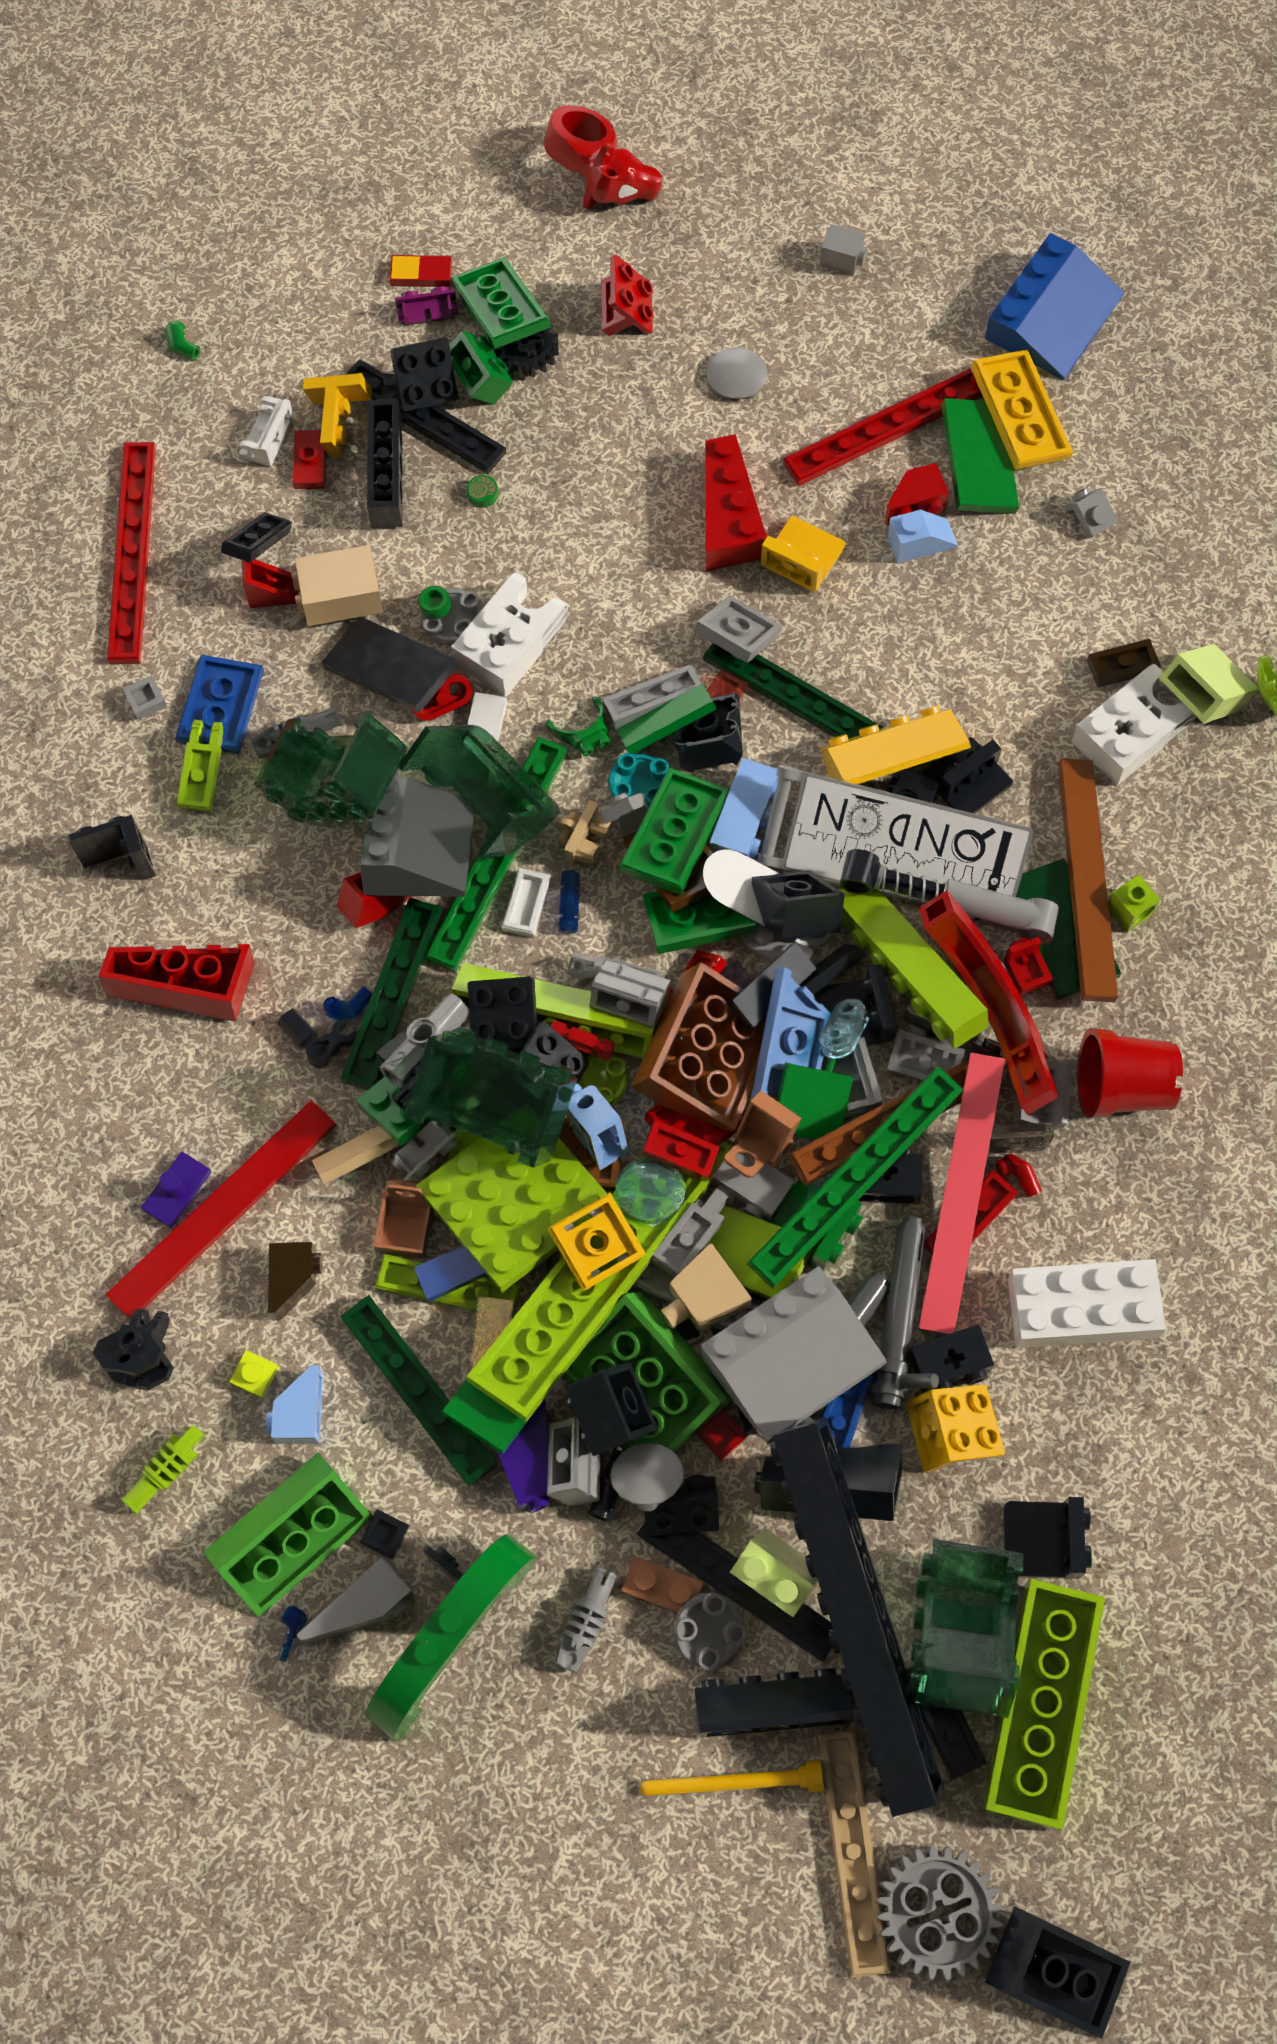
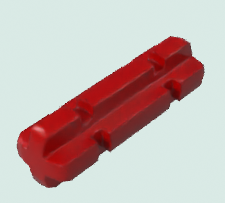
M557 1020L552 1022L551 1027L577 1050L589 1055L592 1052L597 1053L596 1057L606 1061L611 1058L615 1048L613 1041L606 1038L599 1040L597 1039L598 1035L573 1026L571 1029L566 1028L567 1024Z

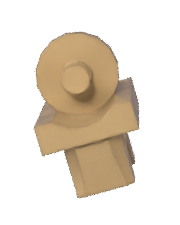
M589 800L581 817L576 812H571L568 818H557L554 826L560 832L557 841L561 844H566L564 852L568 856L565 863L575 866L576 862L580 861L594 865L598 858L600 845L588 841V838L592 833L606 839L613 828V821L605 824L599 812L598 803Z

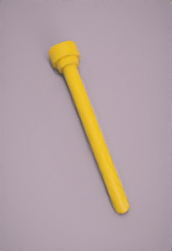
M821 1760L806 1761V1765H798L799 1769L646 1780L641 1783L640 1792L644 1796H660L800 1785V1789H808V1793L824 1792Z

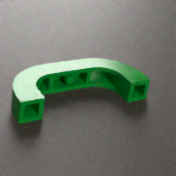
M510 1534L501 1536L488 1547L455 1584L383 1679L368 1704L365 1712L366 1718L395 1742L399 1741L422 1712V1709L419 1707L422 1699L492 1606L506 1591L518 1586L539 1557Z

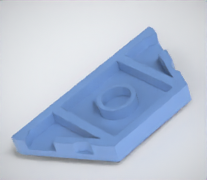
M776 967L751 1098H754L760 1091L767 1095L779 1092L785 1062L816 1069L822 1068L832 1014L822 1004L815 1001L814 995L805 986L800 987L794 981L789 968Z

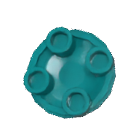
M624 753L620 755L608 776V788L612 797L614 798L626 792L629 798L641 793L649 808L669 769V764L662 758H656L647 754Z

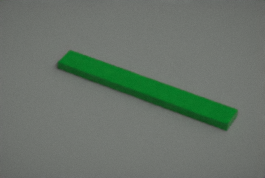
M538 736L468 872L465 897H455L425 955L426 961L452 972H457L568 754L567 747Z
M937 1066L748 1261L747 1265L773 1289L960 1095L963 1089Z

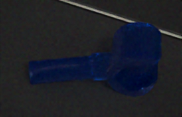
M289 1606L280 1619V1622L289 1627L277 1658L284 1662L287 1660L294 1638H296L297 1633L301 1631L307 1621L305 1612L296 1606Z

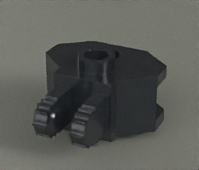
M138 1308L134 1316H132L129 1325L122 1324L119 1331L98 1340L93 1354L116 1386L148 1391L170 1379L174 1367L164 1354L166 1346L163 1343L170 1321L168 1313L157 1311L150 1322L149 1310ZM131 1375H135V1376L140 1375V1376H139L138 1378H136V1379H132V1378H131Z

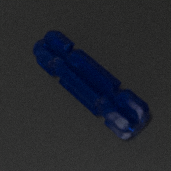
M575 870L563 871L560 878V886H563V888H560L559 915H562V917L558 919V930L564 934H573L578 931V919L575 916L579 915L580 890L576 888L580 887V874L575 872Z

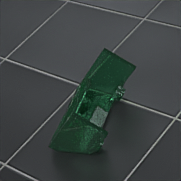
M477 725L425 726L397 766L401 771L421 770L425 774L424 777L427 782L435 787H453L488 824L490 829L485 834L487 842L478 853L482 858L513 854L549 826L560 813L557 803L488 731Z

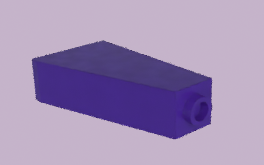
M546 1399L535 1410L502 1455L498 1452L520 1511L528 1509L529 1513H534L550 1505L548 1500L552 1499V1497L547 1495L550 1442Z

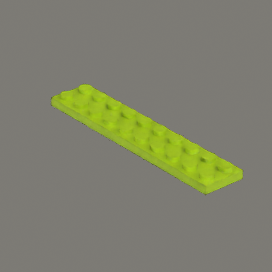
M726 1142L719 1145L711 1173L705 1182L643 1156L612 1196L646 1255L584 1292L562 1256L467 1375V1382L527 1422L608 1318L615 1304L627 1294L652 1261L653 1253L692 1202L696 1203L698 1199L700 1200L711 1186L713 1175L723 1163L725 1155L733 1147ZM592 1236L590 1245L594 1249H600L603 1245L602 1239L599 1236ZM615 1258L598 1269L602 1273L619 1263V1261Z

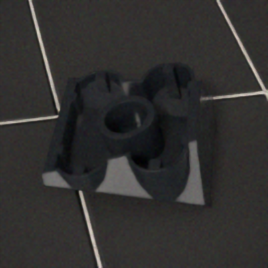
M734 693L711 698L716 706L715 711L676 731L674 743L679 754L680 767L693 773L697 769L733 763L736 766L738 765L743 756L740 699L738 694Z

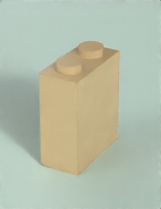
M370 545L295 558L297 571L291 572L295 591H300L301 595L295 596L299 615L305 614L308 626L383 613Z

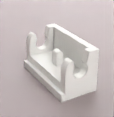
M263 396L260 402L265 405L261 406L259 416L247 441L243 440L239 445L242 448L239 452V458L271 467L294 419L290 400Z

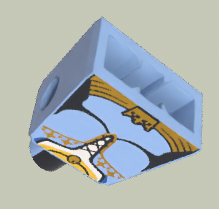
M576 1083L567 1086L561 1096L564 1099L563 1105L569 1125L597 1168L602 1170L627 1155L629 1149L621 1118L597 1088L589 1085L582 1089Z

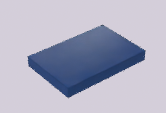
M201 654L176 733V742L180 744L189 742L193 721L202 720L204 733L201 744H209L213 723L221 722L224 727L221 751L239 754L263 676V665Z

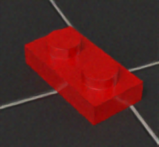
M654 1120L640 1155L705 1182L711 1173L719 1146Z

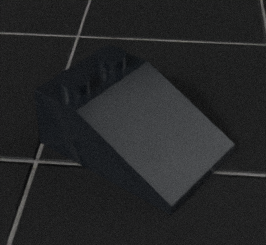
M1014 1906L985 1983L1102 2039L1131 1962Z

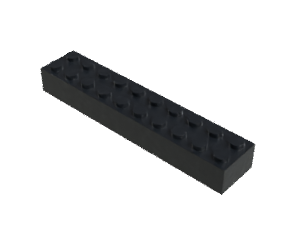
M827 1417L783 1430L772 1436L774 1443L770 1444L771 1454L776 1466L782 1465L786 1480L782 1481L783 1492L787 1502H793L798 1517L793 1519L794 1527L799 1540L806 1541L809 1555L805 1556L806 1565L812 1578L817 1577L821 1592L817 1593L819 1607L824 1616L829 1615L833 1630L829 1631L832 1648L836 1654L841 1653L845 1668L841 1669L844 1686L847 1692L853 1691L857 1706L853 1707L854 1718L859 1730L865 1729L869 1744L865 1745V1751L870 1767L872 1769L877 1767L881 1783L877 1784L881 1803L883 1807L889 1806L892 1817L935 1806L940 1800L944 1784Z

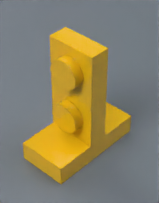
M361 373L303 378L302 390L313 404H324L320 444L330 457L341 458L343 457L344 445L348 441L346 419L350 416L349 402L371 400L372 388Z

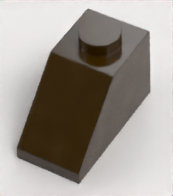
M312 1242L269 1243L268 1314L273 1321L281 1320L316 1285V1274H322V1254L316 1253Z

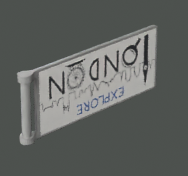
M778 765L776 776L779 779L762 849L757 852L755 859L760 864L792 872L811 871L821 879L840 884L846 853L852 849H862L876 854L879 857L880 864L886 865L889 870L897 868L900 873L904 874L910 871L912 876L919 878L923 875L926 880L933 881L937 879L940 884L947 882L948 879L1016 897L1034 833L1032 828L805 772L790 766ZM792 780L800 781L802 783L783 858L774 855L791 782ZM882 889L880 890V892L883 895L915 902L922 905L929 902L925 900L922 903L921 899L911 897V899H908V895L898 893V895H895V892L885 889V891L882 892Z

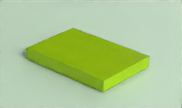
M726 1205L719 1214L725 1218L721 1223V1227L707 1246L711 1243L745 1290L769 1300L797 1281L814 1247L772 1289L747 1263L781 1227Z

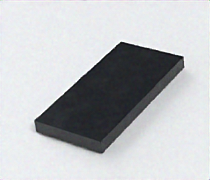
M358 617L321 662L326 670L418 713L422 711L458 666L455 658L363 617Z

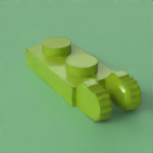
M194 720L192 723L190 739L186 743L177 806L180 809L212 812L222 750L220 747L224 732L221 722L213 723L209 744H201L204 733L203 721Z

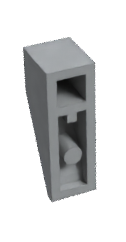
M381 1557L297 1634V1637L303 1643L309 1644L386 1621L391 1616L397 1619L411 1607L412 1603L409 1599L415 1594Z

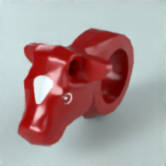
M571 105L559 106L552 111L543 145L546 153L557 163L580 173L586 179L587 186L583 197L584 207L590 209L597 201L600 203L613 202L623 205L635 199L649 201L656 199L662 188V175L656 168L644 165L629 150L618 149L614 128L603 115L582 106Z

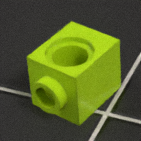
M1137 875L1112 893L1108 902L1109 912L1128 933L1154 914L1161 899L1144 879Z

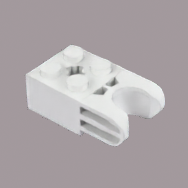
M513 573L451 646L452 655L458 664V668L504 697L510 693L541 655L543 648L560 629L568 615V604L558 598H552L546 605L538 609L523 607L521 604L527 595L526 578L518 573Z
M1155 664L1147 667L1078 723L1071 741L1089 760H1093V764L1116 786L1163 749L1164 745L1189 726L1196 718V715L1183 702L1176 705H1165L1154 697L1153 692L1159 687V677L1163 673Z

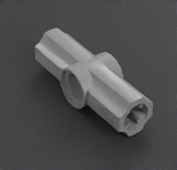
M452 993L446 995L426 1018H419L410 1023L406 1031L407 1038L380 1066L382 1074L397 1087L401 1088V1086H404L412 1078V1069L416 1065H420V1060L426 1058L425 1055L432 1051L433 1046L451 1031L458 1029L469 1017V1007Z

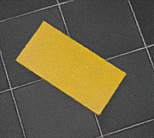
M1028 349L972 361L970 368L1015 470L1061 461L1072 456V448Z

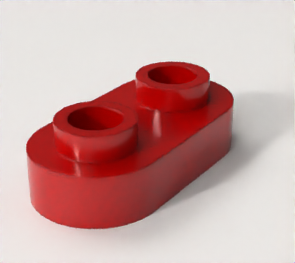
M452 673L420 713L414 710L411 711L424 721L436 719L465 705L471 699L472 685L462 674ZM455 683L458 684V690L455 693H450V686Z

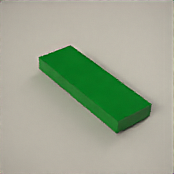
M702 683L616 730L627 751L634 754L715 711L716 706Z

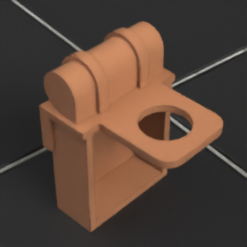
M760 1091L750 1101L737 1131L732 1136L734 1138L733 1145L735 1146L725 1155V1163L747 1178H752L766 1163L777 1169L794 1141L792 1137L801 1117L763 1091ZM738 1153H746L754 1159L755 1164L751 1167L743 1166L737 1162L736 1155Z
M388 1178L385 1192L381 1194L382 1203L373 1247L379 1253L424 1259L429 1229L433 1225L435 1211L424 1199L423 1191L416 1187L420 1182H404V1178Z

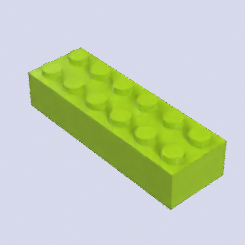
M1032 1578L1024 1584L981 1812L1053 1831L1063 1830L1105 1597Z

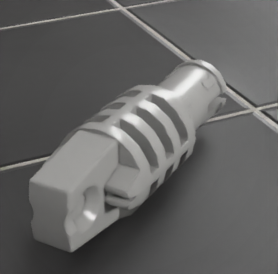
M596 1567L585 1596L576 1600L562 1632L555 1664L573 1673L578 1670L586 1655L594 1646L607 1616V1608L604 1606L615 1581L618 1579L617 1575L609 1572L602 1586L601 1582L606 1573V1570Z

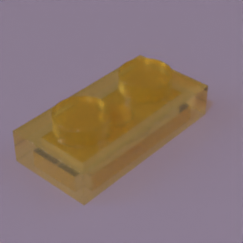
M478 1296L469 1368H474L513 1319L515 1300Z

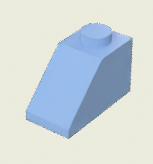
M923 510L890 518L888 540L897 563L957 548L958 546L946 518Z
M311 1365L273 1401L272 1412H267L266 1433L271 1434V1438L276 1444H320L323 1372L319 1365Z

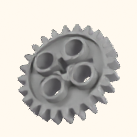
M935 1845L928 1846L927 1857L925 1858L919 1848L914 1849V1862H911L906 1856L899 1857L902 1870L889 1867L888 1872L894 1880L892 1883L882 1881L879 1884L888 1893L887 1897L875 1898V1902L885 1906V1912L875 1915V1919L886 1921L887 1927L878 1934L879 1936H891L892 1941L886 1948L887 1952L899 1949L901 1953L897 1963L904 1965L911 1960L912 1974L917 1975L925 1967L926 1979L933 1980L937 1969H939L942 1980L949 1981L951 1969L953 1968L956 1975L963 1978L965 1977L964 1964H967L973 1970H978L979 1964L975 1956L979 1955L983 1958H990L991 1955L984 1945L986 1942L998 1944L999 1942L990 1933L991 1928L1003 1926V1923L993 1919V1913L1002 1910L1003 1907L998 1904H992L990 1899L999 1890L986 1888L985 1884L991 1877L990 1873L980 1876L976 1874L980 1865L979 1861H973L969 1865H965L966 1852L964 1851L959 1852L953 1859L950 1846L944 1847L941 1855L938 1856ZM947 1874L954 1877L958 1885L956 1894L951 1898L947 1897L941 1889L942 1879ZM911 1888L918 1890L922 1896V1905L917 1911L910 1910L905 1903V1895ZM964 1898L970 1899L968 1906L943 1914L942 1921L940 1919H929L913 1927L907 1926L909 1919L934 1911L936 1909L935 1902L938 1906H948ZM962 1913L966 1914L972 1922V1930L966 1937H962L957 1932L955 1926L956 1919ZM926 1927L932 1929L936 1935V1945L930 1951L922 1948L919 1941L920 1933Z

